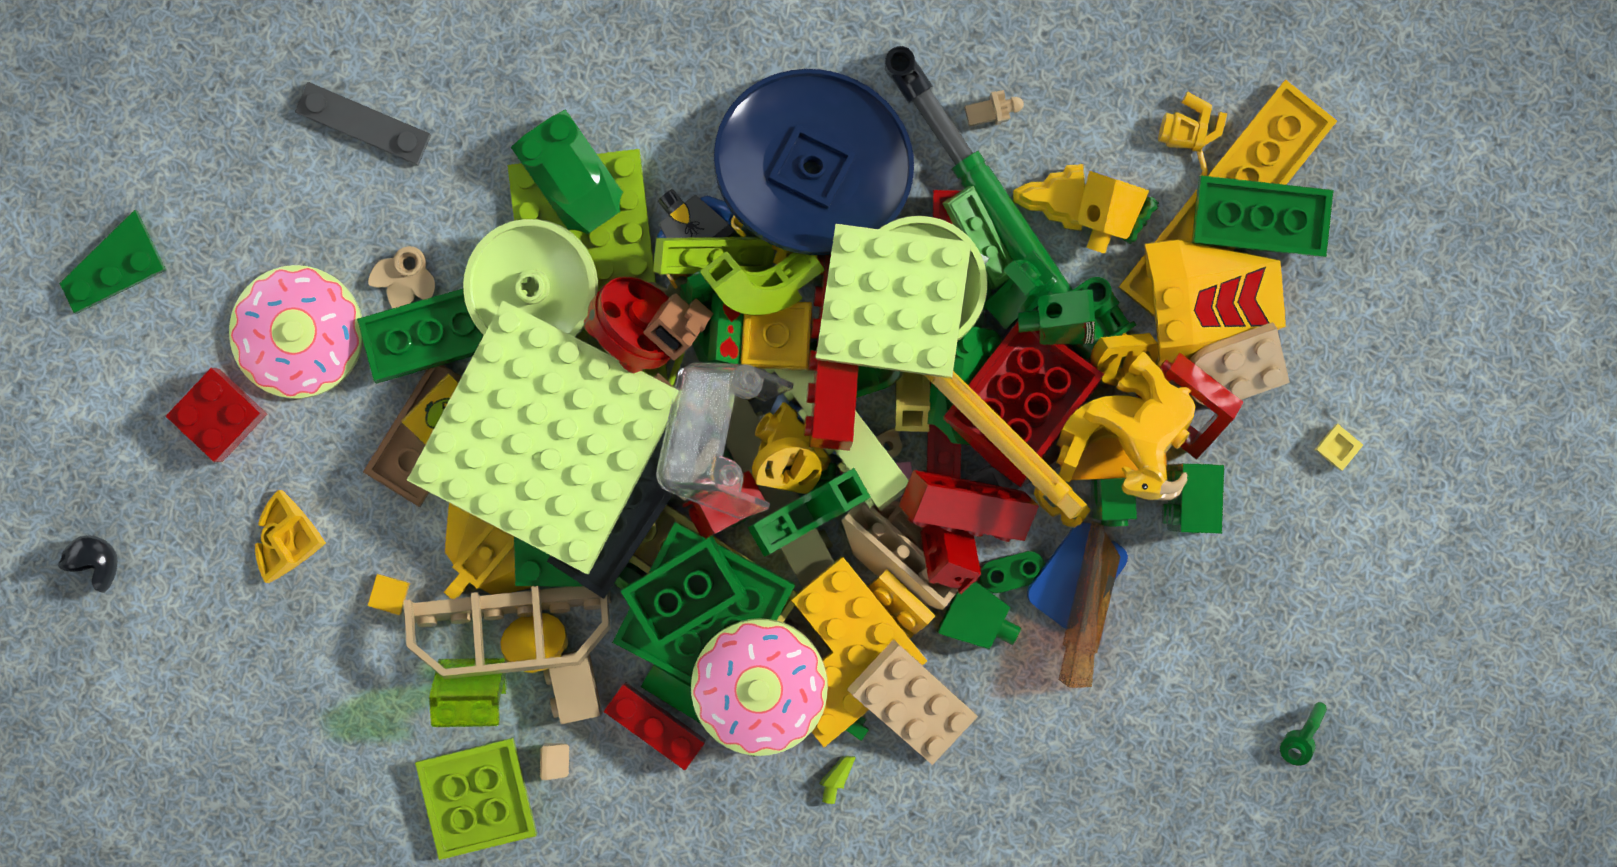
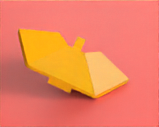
M449 503L444 553L452 562V568L459 575L447 587L444 593L450 599H456L465 591L470 583L476 589L481 588L491 595L512 593L533 587L515 586L514 536Z

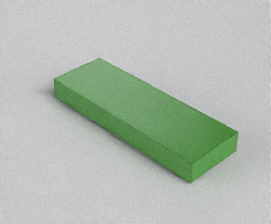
M968 186L942 204L954 226L962 230L973 241L980 254L989 258L985 265L987 288L994 290L1010 279L1004 269L1013 260L1002 243L974 186Z

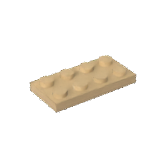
M894 639L847 689L857 700L932 765L978 717Z

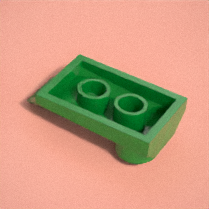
M566 109L539 124L511 146L513 152L568 231L577 230L588 235L620 213V199L623 191Z
M972 327L966 335L957 341L953 371L967 385L970 384L1001 344L1000 335L990 329ZM931 382L930 410L928 411L927 424L935 425L942 430L951 443L970 445L943 419L953 403Z

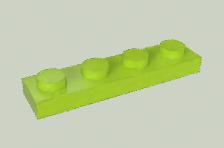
M759 237L656 238L653 272L658 274H694L712 263L726 251H728L741 269L748 272H761L772 268L774 249H772L771 244Z

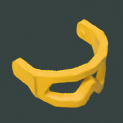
M1032 483L1035 487L1034 495L1038 504L1052 517L1061 514V522L1065 526L1075 528L1081 525L1091 511L1086 506L1076 519H1070L1058 506L1052 507L1043 498L1044 494Z

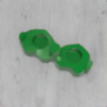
M1154 197L1146 198L1130 236L1127 239H1123L1128 244L1136 241L1137 234L1142 230L1143 226L1147 225V220L1150 219L1152 212L1158 209L1159 202Z

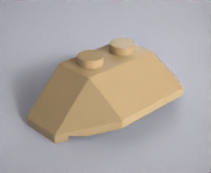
M893 501L881 511L876 505L869 508L865 502L850 509L842 519V523L853 555L876 576H880L888 569L924 605L943 610L958 592V588H951L937 582L932 584L928 581L920 533L924 527L908 520L909 516L899 507L900 502Z

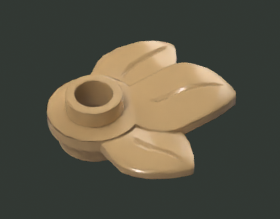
M411 246L399 249L393 258L380 260L372 269L368 284L372 287L387 288V296L392 309L412 303L416 296L423 300L431 298L435 291V280L426 269L424 254L419 249ZM409 257H413L416 265L413 269L408 270L404 266V261Z

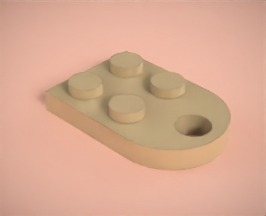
M1273 322L1209 344L1198 350L1190 358L1191 362L1241 400L1290 383L1278 330ZM1192 396L1197 402H1199L1200 404L1204 405V404L1201 403L1198 399H1196L1194 396Z

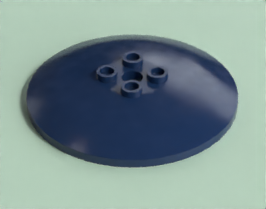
M796 69L780 72L758 81L746 89L731 104L717 132L714 146V171L718 188L730 211L739 222L757 237L771 245L794 253L831 255L835 224L880 229L897 219L905 206L911 190L914 175V155L911 141L903 122L890 104L873 89L856 79L833 71ZM807 162H815L820 166L821 171L817 174H810L805 171L803 165Z

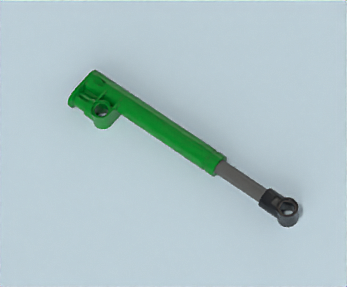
M904 46L892 48L885 58V71L887 75L893 79L909 104L914 103L954 162L955 166L951 170L962 181L961 184L964 189L968 186H974L1012 260H1023L1031 251H1035L1057 276L1055 285L1047 295L1087 290L1090 284H1097L1103 289L1104 296L1102 300L1094 302V344H1070L1075 353L1086 360L1091 357L1092 350L1101 337L1122 336L1123 333L1134 328L1137 324L1135 321L1129 322L1118 306L1119 300L1112 292L1110 283L1106 279L1092 277L1075 289H1072L990 166L986 165V160L979 150L974 153L972 152L931 91L933 85L916 62L913 52ZM895 56H903L908 60L909 67L904 71H897L892 68L890 61Z

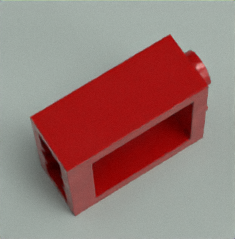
M1179 353L1172 362L1166 359L1159 367L1168 382L1173 380L1181 387L1189 388L1192 396L1215 413L1200 431H1197L1190 425L1187 429L1190 434L1180 446L1197 460L1235 419L1244 402Z

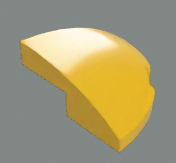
M278 490L270 498L258 522V525L264 528L261 532L262 543L255 544V555L258 569L264 582L271 583L280 578L326 544L312 522L283 490Z

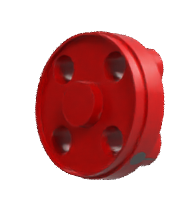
M618 277L604 285L589 304L588 316L584 320L586 331L597 339L598 343L609 355L618 360L622 367L631 373L643 372L644 369L659 368L671 359L643 333L661 305L669 297L653 284L635 277Z

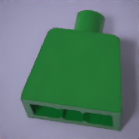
M974 582L962 594L957 592L954 595L936 631L941 635L990 649L996 637L1013 645L1021 631V627L1005 619L1010 606L979 583Z

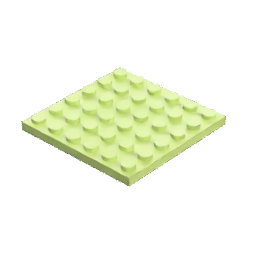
M502 300L407 481L589 575L680 402L683 392L642 371L637 373L628 372L611 355Z

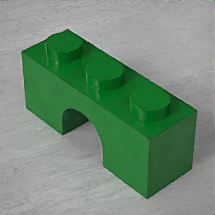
M1126 478L1091 479L1092 519L1101 520V525L1108 527L1128 526V519H1137L1136 496L1124 493L1121 488Z

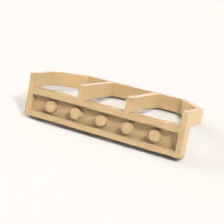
M538 586L531 587L532 591L485 596H480L476 592L471 593V597L418 603H413L411 599L404 600L406 646L444 679L580 665L611 629L609 614L611 591L603 599L585 586L542 590ZM583 606L585 610L601 609L602 623L574 656L545 658L542 610H550L551 613L558 614L569 612L570 607ZM517 613L519 617L533 616L537 659L485 665L482 617L484 616V620H500L504 618V614ZM471 618H473L476 666L443 668L416 645L415 624L417 623L418 627H433L437 625V621L450 620L453 624H464L470 622Z

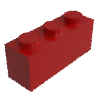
M626 681L603 711L683 770L688 768L706 742L705 738Z

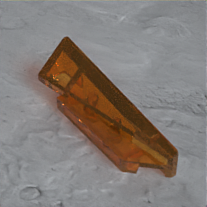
M1096 521L1091 523L1062 644L1066 649L1058 680L1070 688L1092 687L1095 653H1098L1120 561V555L1106 534L1104 526Z

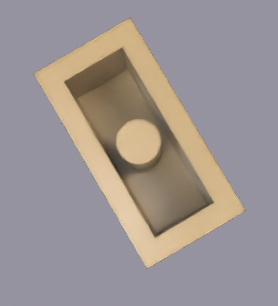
M577 651L564 653L561 656H574ZM590 653L580 665L543 670L546 684H552L555 695L554 698H550L552 714L554 718H560L561 724L602 715L603 712Z

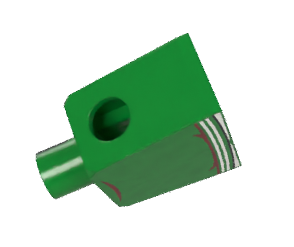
M1093 290L1038 297L1037 311L1018 312L1019 332L1039 331L1040 344L1043 345L1094 344L1095 314Z

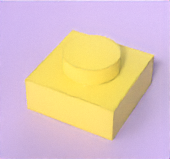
M1335 424L1314 450L1338 470L1343 471L1362 448L1363 444L1339 424Z

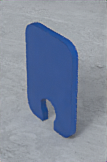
M1082 522L1081 525L1075 528L1072 527L1027 590L1028 601L1067 630L1078 629L1084 623L1128 562L1126 550L1113 540L1106 548V554L1101 560H1089L1086 555V548L1091 541L1097 539L1102 531L1088 522Z

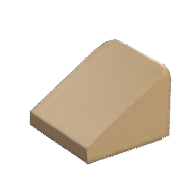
M545 743L540 748L541 780L567 777L569 774V745Z

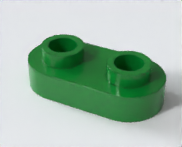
M1024 551L994 559L985 563L981 568L980 582L985 589L992 593H1002L1025 587L1033 582L1044 567L1045 562L1039 554L1032 551ZM1026 562L1034 563L1035 571L1032 574H1026L1023 571V566ZM995 570H1000L1003 574V579L999 583H994L991 580V574Z

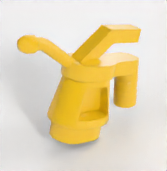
M1187 91L1181 103L1200 113L1198 122L1179 112L1174 114L1166 112L1161 122L1158 141L1166 143V146L1170 148H1187L1196 151L1202 170L1201 175L1207 176L1208 169L1202 148L1223 134L1227 113H1218L1214 131L1206 136L1212 104Z

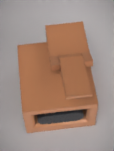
M675 293L661 305L643 333L675 361L692 345L700 331L702 332L705 329L713 313L697 298L688 305Z

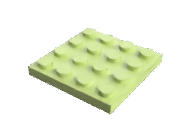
M835 224L816 360L952 379L971 242Z

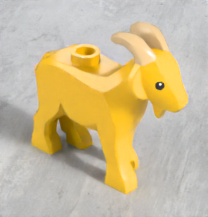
M1142 352L1128 369L1130 372L1119 381L1116 387L1120 391L1135 392L1142 397L1144 404L1134 417L1131 418L1119 413L1104 399H1097L1085 412L1084 418L1092 423L1102 424L1114 432L1127 456L1139 469L1135 471L1126 466L1122 468L1126 476L1121 486L1124 493L1147 500H1172L1182 492L1187 482V473L1184 472L1176 481H1167L1164 454L1172 445L1178 449L1188 438L1190 432L1187 429L1193 420L1196 406L1189 395L1191 390L1187 387L1177 388L1171 385L1165 379L1162 370L1145 352Z

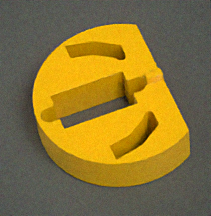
M1123 333L1122 336L1101 337L1092 350L1091 365L1104 373L1102 378L1104 383L1117 386L1119 381L1130 372L1128 371L1130 365L1142 352H1145L1154 363L1156 362L1158 343L1151 333L1133 335ZM1126 356L1123 367L1119 368L1122 357Z
M793 437L778 439L766 445L757 454L752 465V475L757 485L803 494L809 493L816 486L822 471L821 462L815 449L809 447L807 441ZM798 450H800L791 469H785L782 474L791 454H797ZM767 460H768V465H769V467H770L769 469H765V468H766V464H767Z

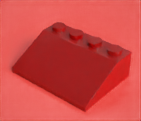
M1017 322L968 386L1043 459L1059 438L1067 420L1077 409L1085 404L1099 385L1104 373L1064 344H1040L1039 331L1019 332ZM954 404L943 419L991 466L1021 487L1028 478Z

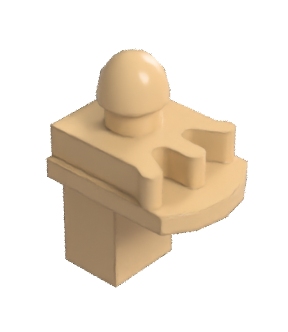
M1004 90L991 92L989 100L964 107L968 126L971 127L995 121L996 126L1001 125V123L1011 119L1010 112L1017 113L1021 111L1024 102L1020 97L1016 96L1005 100Z

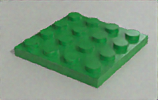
M675 522L649 572L706 538ZM718 544L747 592L744 598L658 650L655 649L630 608L612 643L691 684L696 661L705 645L713 636L727 626L743 620L762 618L777 621L796 584Z

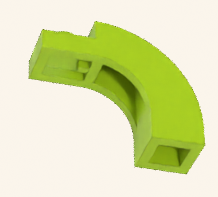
M726 251L703 268L700 273L719 298L731 309L748 315H765L786 309L802 300L803 298L798 290L822 273L824 268L814 255L793 252L768 270L748 272L741 269L728 251Z

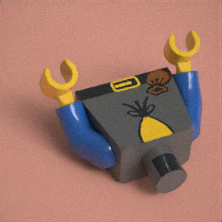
M674 189L666 192L658 200V203L669 216L659 223L661 230L658 232L657 238L732 237L736 232L742 237L746 236L741 230L743 224L739 222L723 200L708 195L701 198L694 195L684 203ZM667 274V278L669 279L671 285L676 289L678 287L675 283V280L680 276H685L687 279V277H690V275Z

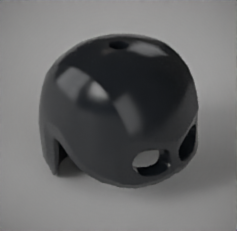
M84 535L75 538L62 552L58 567L69 572L93 568L92 585L96 591L105 593L115 578L118 558L116 551L106 540L96 536Z

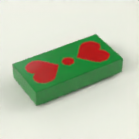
M712 294L711 312L713 315L710 323L708 361L739 366L741 365L744 313L731 309L717 294Z

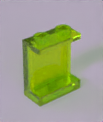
M475 658L438 659V663L445 669L476 666ZM484 658L485 665L506 663L504 658ZM435 671L429 695L431 726H498L500 722L501 694H506L507 691L506 673L444 679Z

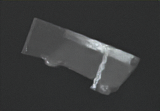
M693 362L681 368L677 375L656 475L660 486L668 492L738 519H743L769 509V502L741 492L743 484L742 470L736 462L723 457L735 396L742 399L755 397L762 401H767L792 390L794 383L747 364Z

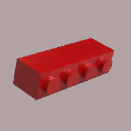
M913 470L899 507L909 516L908 520L921 527H927L928 524L937 525L949 532H955L956 529L965 530L967 533L977 537L987 534L1001 541L1009 542L1011 539L1025 541L1039 505L1022 490Z

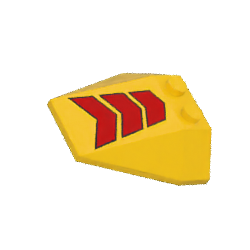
M1178 239L1144 243L1147 277L1152 280L1157 331L1156 342L1158 343V357L1155 364L1158 367L1166 359L1172 362L1179 353L1190 360L1198 350L1209 344L1272 322L1277 327V330L1286 327L1280 260Z

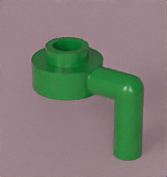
M1318 702L1314 705L1307 722L1301 730H1292L1284 736L1280 745V753L1286 762L1302 766L1312 759L1316 749V744L1312 737L1320 727L1327 711L1324 703ZM1292 748L1298 749L1301 753L1294 752Z

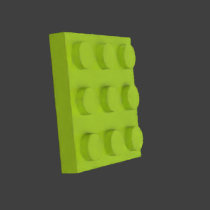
M514 737L415 762L439 860L538 835Z

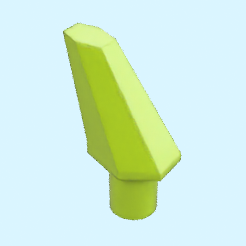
M842 756L819 782L820 785L825 786L822 802L835 804L838 788L844 789L845 782L856 758L855 756Z

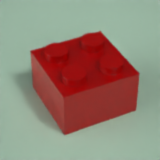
M211 367L165 417L213 462L222 463L268 414L223 371Z

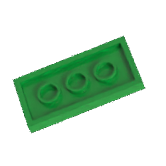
M1201 175L1198 179L1192 243L1327 257L1334 190Z
M463 288L357 319L375 384L472 357L484 336L474 324L467 310Z

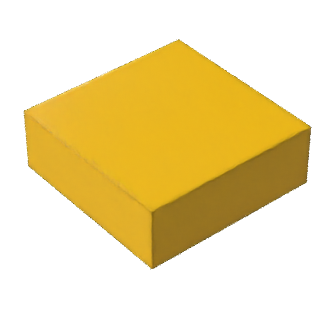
M377 574L368 606L401 615L410 583Z

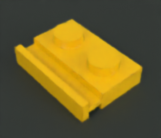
M888 569L868 586L909 639L927 626L935 617Z

